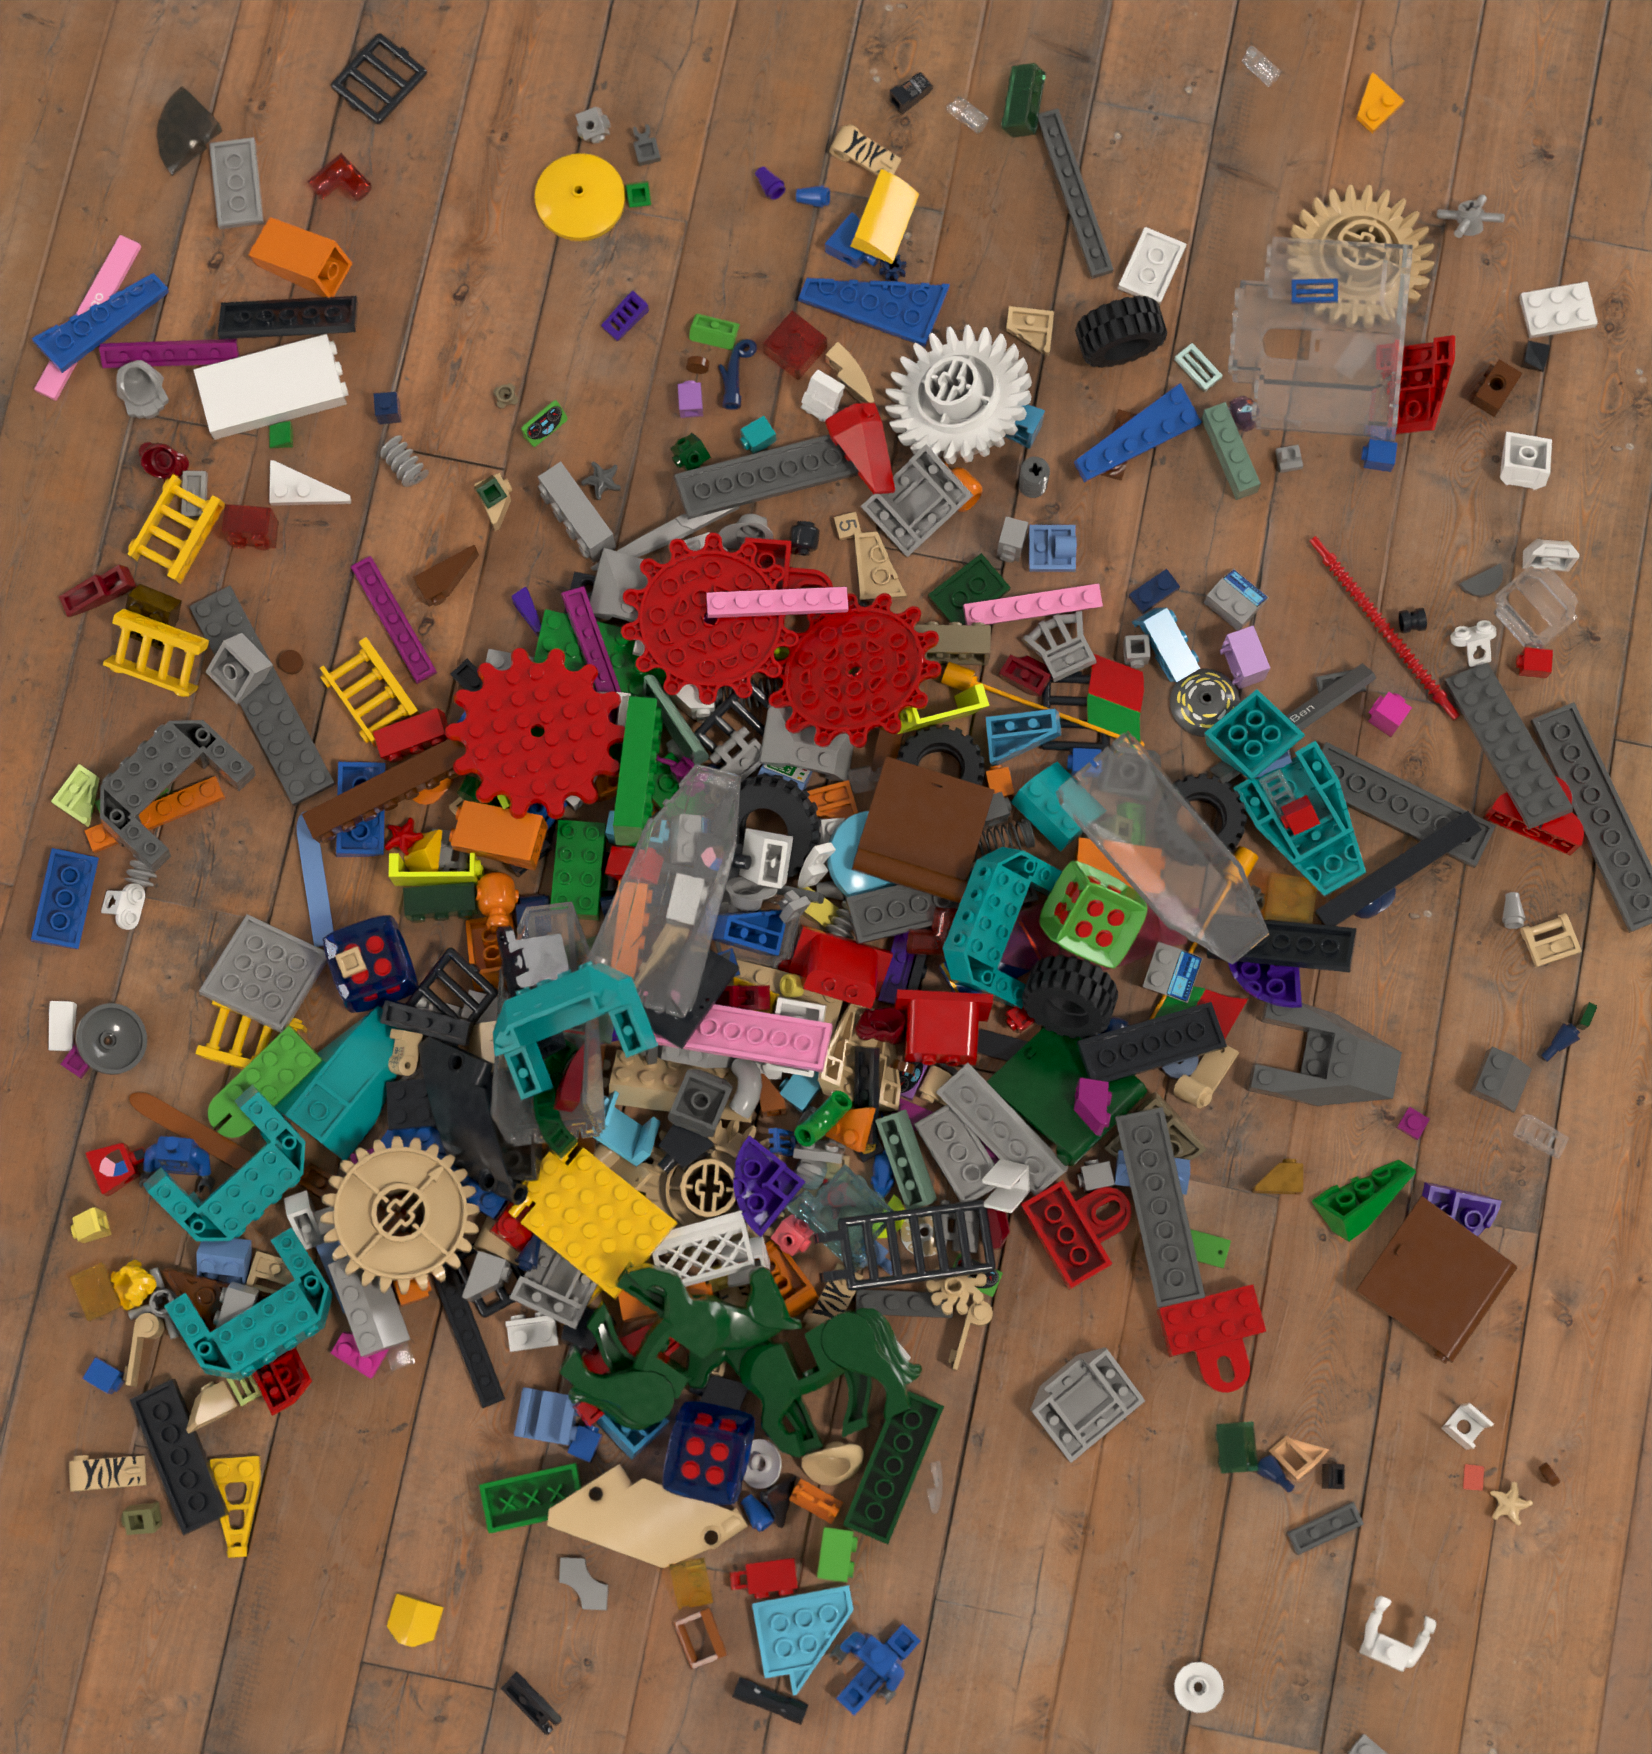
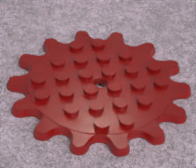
M709 533L705 538L703 548L698 551L689 549L684 540L674 539L669 545L671 559L668 563L659 564L649 558L644 559L640 563V570L648 579L647 586L641 590L627 589L623 593L624 603L638 611V618L634 622L627 623L622 627V637L626 640H638L644 644L645 651L637 658L636 668L640 672H648L654 668L664 670L667 677L663 687L668 695L678 694L685 685H694L699 691V700L705 705H711L716 701L718 690L723 686H729L739 698L746 699L751 696L753 691L750 683L753 674L763 673L770 678L780 676L782 667L775 660L774 652L779 647H795L799 641L798 634L788 630L783 625V619L786 615L717 618L714 625L704 622V617L707 615L706 593L776 590L777 583L785 576V570L778 564L766 569L757 567L754 562L757 547L752 542L743 543L739 550L732 553L727 552L723 548L722 538L718 533Z
M848 593V612L807 614L810 622L808 630L803 633H797L799 637L797 645L788 648L790 652L786 659L777 661L782 667V673L777 678L783 680V686L780 690L772 693L768 699L769 704L774 708L791 707L793 709L791 717L785 723L786 729L793 734H797L807 727H815L814 741L817 746L822 748L828 747L832 740L840 734H848L851 745L856 748H862L866 745L868 733L876 727H883L890 734L899 733L902 726L899 719L900 712L909 707L919 710L924 709L928 704L927 694L920 691L919 686L925 680L939 677L942 670L939 662L929 661L924 657L928 650L937 646L939 635L932 630L924 633L914 630L915 625L921 618V610L918 607L912 606L904 612L896 614L890 610L892 597L887 593L878 595L874 603L868 607L860 606L857 597L852 593ZM859 667L860 669L855 673V676L849 674L852 668Z
M516 648L511 653L512 663L509 669L501 671L497 670L491 663H482L477 669V673L483 683L481 689L475 692L461 689L454 694L455 703L465 710L466 717L460 723L449 724L445 729V735L449 740L462 742L465 745L466 751L462 757L454 761L453 770L458 775L476 773L480 776L481 785L476 791V798L481 803H488L498 795L506 796L510 800V814L515 819L524 818L528 808L535 803L542 804L550 818L560 819L565 813L564 801L566 798L577 796L584 803L593 804L598 799V792L593 785L594 778L600 774L610 777L619 775L620 763L610 756L609 748L615 743H623L625 726L613 724L609 719V714L620 705L621 696L614 691L601 694L594 690L593 683L598 676V669L593 664H586L579 671L575 672L567 670L564 664L565 654L561 649H552L543 663H534L530 660L525 649ZM535 726L545 731L541 737H534L531 734V730Z

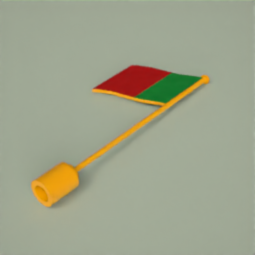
M1094 654L1096 663L1091 665V678L1087 696V722L1059 712L1060 718L1142 749L1144 742L1142 740L1140 742V713L1144 694L1143 672ZM950 661L941 681L942 684L961 691H965L974 685L982 684L977 682L978 677L974 676V670ZM983 684L984 689L1039 710L1049 709Z
M1238 846L1224 870L1228 874L1226 877L1229 879V882L1189 949V953L1193 954L1233 883L1239 884V882H1245L1259 859L1251 850ZM1193 986L1188 1003L1163 995L1149 1020L1212 1002L1223 1036L1226 1039L1249 998L1228 997Z

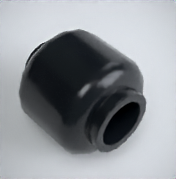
M797 521L796 525L790 528L789 541H791V548L796 551V555L809 556L810 552L818 549L820 531L815 527V523Z

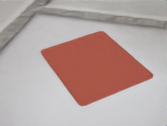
M1465 1464L1463 1489L1482 1491L1484 1466Z

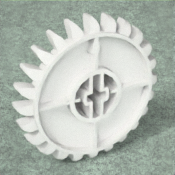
M970 325L965 326L963 341H959L953 329L947 327V344L945 345L941 344L935 334H929L932 351L929 353L919 344L915 343L913 348L919 361L915 363L902 356L900 358L908 375L891 372V377L901 390L886 389V394L890 400L897 404L887 405L885 409L892 418L897 419L889 422L893 431L902 433L898 436L900 442L905 446H911L910 449L914 454L927 444L939 458L943 456L947 464H954L958 457H962L965 463L972 462L973 455L980 453L982 457L988 456L990 453L989 448L993 445L1001 448L1005 444L1003 437L1006 434L1014 435L1018 431L1015 421L1024 420L1027 415L1025 408L1021 406L1031 402V394L1027 389L1031 386L1032 379L1029 373L1025 374L1028 365L1024 357L1018 360L1019 351L1016 345L1013 344L1006 351L1007 343L1004 335L1001 333L992 345V337L987 327L983 328L979 340L976 341Z

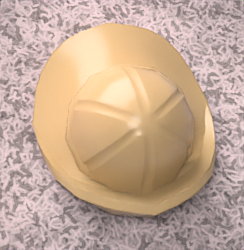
M840 1441L831 1442L824 1446L821 1451L804 1456L801 1461V1467L810 1479L820 1485L840 1484L858 1472L863 1463L864 1451L858 1445L845 1444Z

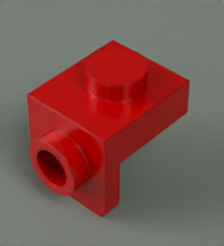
M1024 1006L1022 1009L1017 1007L1009 1009L1005 1014L1007 1017L1005 1022L1012 1031L1017 1030L1019 1034L1035 1023L1034 1018L1028 1016Z

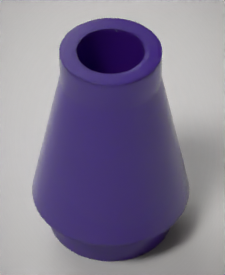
M765 166L760 167L756 171L755 176L758 178L766 197L776 200L784 194L786 188L781 179L771 173Z

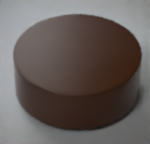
M691 356L687 359L686 369L695 374H705L709 371L710 362L701 356Z
M288 650L280 656L279 665L285 673L290 675L297 674L303 668V658L297 651Z
M894 1059L890 1068L913 1074L916 1066Z
M1547 1462L1539 1466L1540 1473L1551 1487L1561 1483Z

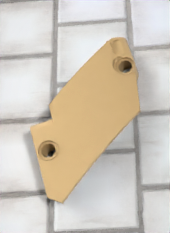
M620 1464L549 1509L547 1526L661 1568L671 1566L708 1549L717 1548L748 1527L737 1508L730 1511L644 1478L632 1484ZM599 1487L602 1489L603 1497L600 1501H592L590 1499L589 1491L591 1488ZM709 1530L715 1531L718 1535V1540L713 1545H708L704 1540V1535Z

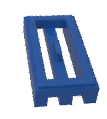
M1338 278L1293 279L1292 304L1338 303ZM1333 285V288L1296 289V286ZM1333 294V297H1296V295Z
M779 1128L768 1129L769 1134H773V1138H769V1143L774 1144V1148H770V1152L789 1157L793 1156L797 1143L795 1132ZM780 1136L791 1137V1141L781 1140ZM780 1145L791 1147V1149L781 1148Z

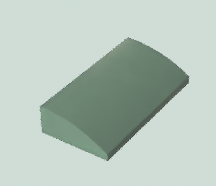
M653 675L645 676L643 695L645 698H657L658 707L662 708L663 725L683 755L692 760L695 767L709 760L708 753L671 698L665 693L658 679Z

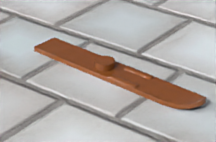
M136 1092L129 1097L130 1104L140 1114L181 1138L193 1139L200 1148L237 1170L255 1155L150 1094Z

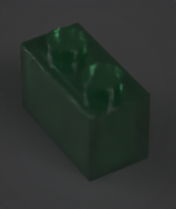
M1254 1422L1216 1424L1215 1438L1219 1448L1218 1465L1221 1469V1474L1258 1471Z

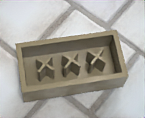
M926 622L925 625H915L914 630L919 633L932 630L939 635L937 646L928 650L924 655L929 661H937L940 665H948L949 661L958 665H988L991 626H985V623L976 622L971 625H962L960 622H950L948 625H939L937 622Z

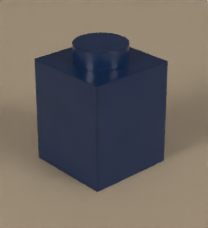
M397 392L375 393V416L379 425L402 423L400 400Z

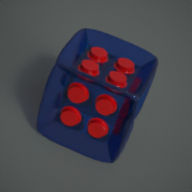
M392 915L373 917L338 929L322 938L333 980L343 1000L344 1007L350 1013L369 1011L377 1006H384L385 1000L398 1001L404 999L418 989L417 976L409 951L398 929V923ZM354 947H359L367 970L348 978H343L335 955Z
M697 1401L684 1402L676 1414L675 1424L671 1432L663 1470L662 1488L677 1496L718 1505L735 1504L741 1493L742 1481L749 1462L755 1431V1417L740 1410Z

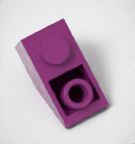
M1080 1078L1075 1089L1074 1111L1096 1135L1101 1136L1104 1127H1108L1110 1122V1113H1107V1106H1110L1112 1092L1108 1091L1109 1082Z

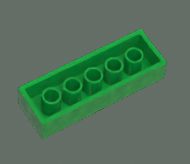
M629 696L613 820L616 845L644 847L645 839L650 837L649 817H652L653 803L651 802L652 796L655 795L656 786L654 774H657L658 771L657 753H660L661 746L659 734L663 730L662 708L658 707L657 698Z

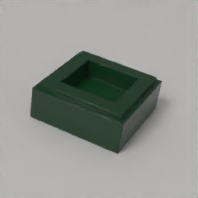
M1591 1002L1584 1005L1575 1025L1576 1028L1585 1030L1590 1026L1597 1005Z

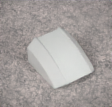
M1506 432L1500 479L1506 485L1528 487L1533 490L1546 486L1550 475L1552 439Z
M1536 539L1523 550V569L1569 572L1580 555L1567 540Z

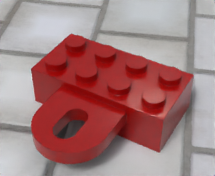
M745 537V542H752L757 547V554L754 558L757 567L766 569L778 564L784 568L785 576L777 583L776 590L802 589L803 587H833L830 578L819 570L790 567L791 541ZM791 614V615L807 616V614ZM785 616L784 619H783V625H784V626H785L786 616Z
M1063 1180L1020 1205V1209L1068 1290L1073 1289L1113 1264L1101 1243L1121 1232L1131 1218L1130 1202L1118 1189L1112 1187L1098 1188L1075 1201ZM1110 1201H1115L1119 1204L1120 1211L1116 1215L1105 1221L1097 1218L1096 1210Z
M1253 1284L1157 1310L1169 1357L1195 1351L1201 1376L1207 1386L1214 1391L1230 1393L1240 1389L1246 1383L1250 1374V1363L1243 1338L1267 1332ZM1221 1356H1225L1230 1360L1234 1374L1231 1382H1224L1221 1379L1217 1366V1360Z

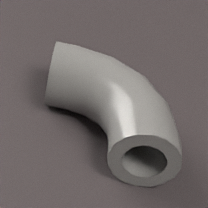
M736 1058L731 1070L738 1079V1087L729 1107L739 1115L749 1119L760 1099L762 1090L761 1072L755 1061Z

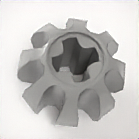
M799 1159L794 1173L806 1181L802 1189L816 1190L820 1187L827 1173L825 1162Z

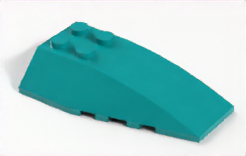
M1315 740L1296 751V757L1292 759V763L1287 764L1283 768L1270 771L1258 779H1247L1233 787V789L1237 790L1240 794L1239 799L1241 802H1244L1246 811L1256 828L1326 896L1366 873L1340 781ZM1307 795L1320 824L1294 836L1291 828L1286 830L1280 818L1284 815L1281 807Z

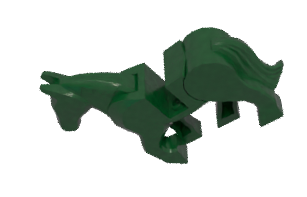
M629 1261L615 1281V1286L637 1298L659 1315L643 1338L636 1354L629 1351L620 1341L612 1324L607 1306L602 1300L587 1321V1327L596 1338L602 1358L610 1374H596L588 1370L575 1345L560 1365L559 1373L572 1384L568 1396L573 1404L578 1402L591 1404L623 1427L643 1430L654 1423L662 1421L670 1413L674 1405V1398H679L688 1381L687 1369L664 1354L671 1343L670 1337L703 1359L714 1350L742 1349L764 1342L783 1329H801L800 1320L789 1316L781 1292L767 1267L757 1266L749 1272L751 1288L745 1305L742 1307L723 1301L713 1295L689 1294L678 1273L648 1263L634 1266Z
M860 1308L857 1311L842 1312L805 1333V1338L818 1366L804 1373L801 1372L789 1343L773 1342L770 1338L764 1342L742 1349L714 1350L703 1359L687 1349L686 1369L689 1387L694 1389L705 1387L714 1369L726 1361L738 1374L742 1384L761 1399L762 1430L782 1453L797 1458L825 1445L818 1429L813 1423L810 1411L802 1397L803 1395L824 1387L844 1374L848 1385V1404L843 1420V1438L869 1426L868 1408L873 1388V1378L878 1380L886 1391L884 1418L887 1419L912 1407L911 1400L907 1394V1384L916 1380L922 1371L920 1364L910 1363L904 1358L891 1325L874 1308ZM784 1415L789 1419L795 1431L791 1432L785 1428L783 1424Z

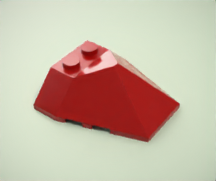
M1456 336L1433 338V342L1405 346L1392 343L1376 346L1377 375L1381 376L1383 384L1381 390L1383 395H1386L1389 406L1387 407V412L1393 434L1399 435L1435 430L1455 361Z

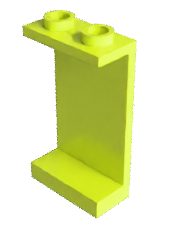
M983 683L974 685L955 695L954 698L958 708L956 710L920 719L916 708H905L899 714L902 726L897 735L925 728L929 725H937L968 717L988 707L989 702Z
M389 853V878L395 886H478L479 879L484 875V866L481 865V860H478L475 853H470V871L405 872V862L399 853Z

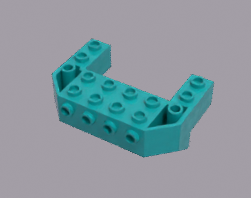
M1000 847L977 859L943 946L950 977L955 984L972 988L982 994H993L994 1000L1004 1005L1022 1009V994L1026 984L997 969L1028 888L1031 887L1049 896L1062 871L1024 850Z
M592 961L579 965L578 971L573 973L571 970L562 972L557 975L558 979L551 981L549 978L536 983L537 988L532 990L529 987L516 991L517 996L504 1001L493 1030L495 1056L504 1054L521 1100L554 1088L536 1042L607 1013L610 1015L626 1058L658 1046L631 976L603 963L593 965Z
M253 1084L235 1102L261 1130L259 1133L267 1144L205 1201L194 1191L188 1195L162 1167L143 1183L147 1192L195 1241H231L234 1237L241 1236L245 1232L247 1225L261 1218L264 1210L270 1204L277 1203L281 1199L282 1193L288 1188L297 1185L301 1179L300 1177L303 1175L305 1140L282 1113H279Z
M292 1227L273 1238L271 1242L295 1280L210 1333L186 1293L164 1306L206 1374L240 1381L325 1328L333 1294Z

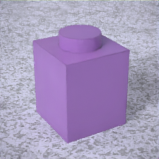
M685 381L683 384H678L680 418L703 416L701 382Z

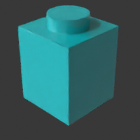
M762 416L741 429L740 442L746 451L750 449L752 454H756L777 442L776 433L766 417Z

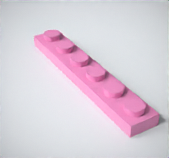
M1099 584L964 604L963 612L966 625L976 622L991 625L1101 608L1103 604Z
M847 587L706 593L708 618L848 612Z

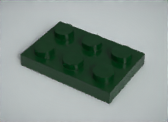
M981 553L929 593L928 598L949 623L960 622L962 625H966L963 612L964 604L1000 599L1010 591L1011 587Z

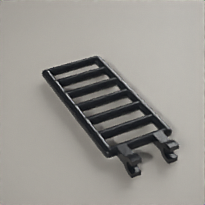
M977 1200L840 1218L837 1231L813 1234L814 1244L840 1241L844 1265L843 1270L818 1273L820 1283L846 1280L847 1289L855 1291L994 1272L996 1263L987 1207H984L985 1201ZM978 1210L986 1263L972 1265L964 1212ZM955 1213L963 1266L949 1268L941 1215ZM932 1216L939 1263L938 1270L930 1271L925 1269L918 1218ZM909 1219L916 1267L915 1273L902 1274L895 1221ZM882 1222L886 1224L893 1276L879 1277L871 1224ZM862 1225L869 1279L855 1280L848 1227Z

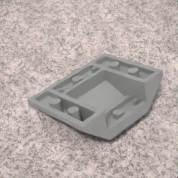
M925 444L893 476L894 493L873 494L861 507L908 557L960 509L973 494L932 449Z
M603 548L590 598V604L595 617L609 620L613 616L630 622H634L638 618V611L624 603L623 593L627 589L641 590L647 586L648 579L640 570V563L644 559Z
M769 704L759 763L779 768L788 765L823 773L826 779L839 782L848 780L854 747L849 741L848 734L836 736L828 747L822 748L817 746L814 741L815 727H807L797 734H793L786 729L785 723L793 713L791 707L777 709Z
M542 1241L537 1269H532L531 1272L527 1271L524 1277L520 1276L510 1299L576 1329L597 1285Z
M1104 1347L1076 1355L1040 1385L1030 1410L1068 1461L1072 1463L1145 1402V1400L1108 1349Z

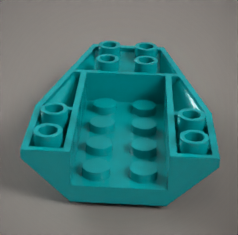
M379 1006L319 1051L317 1054L323 1061L275 1106L279 1112L300 1126L342 1160H347L376 1124L387 1099L386 1082H394L397 1074L392 1073L388 1067L395 1039L390 1038L391 1029H404L380 1023L383 1009Z

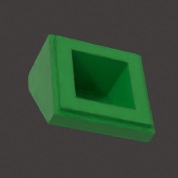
M648 181L626 183L629 208L651 205Z
M284 421L269 426L270 448H293V425L291 421Z

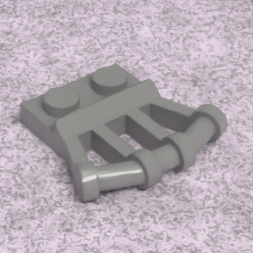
M1076 611V614H1055L1052 619L1046 622L1044 620L1038 622L1039 625L1029 635H1024L1021 638L1028 648H1031L1042 657L1054 682L1096 663V658L1084 637L1082 611ZM1077 623L1076 638H1071L1064 624ZM1055 627L1059 628L1065 640V643L1059 646L1056 645L1049 631ZM1042 634L1051 648L1048 651L1035 642Z

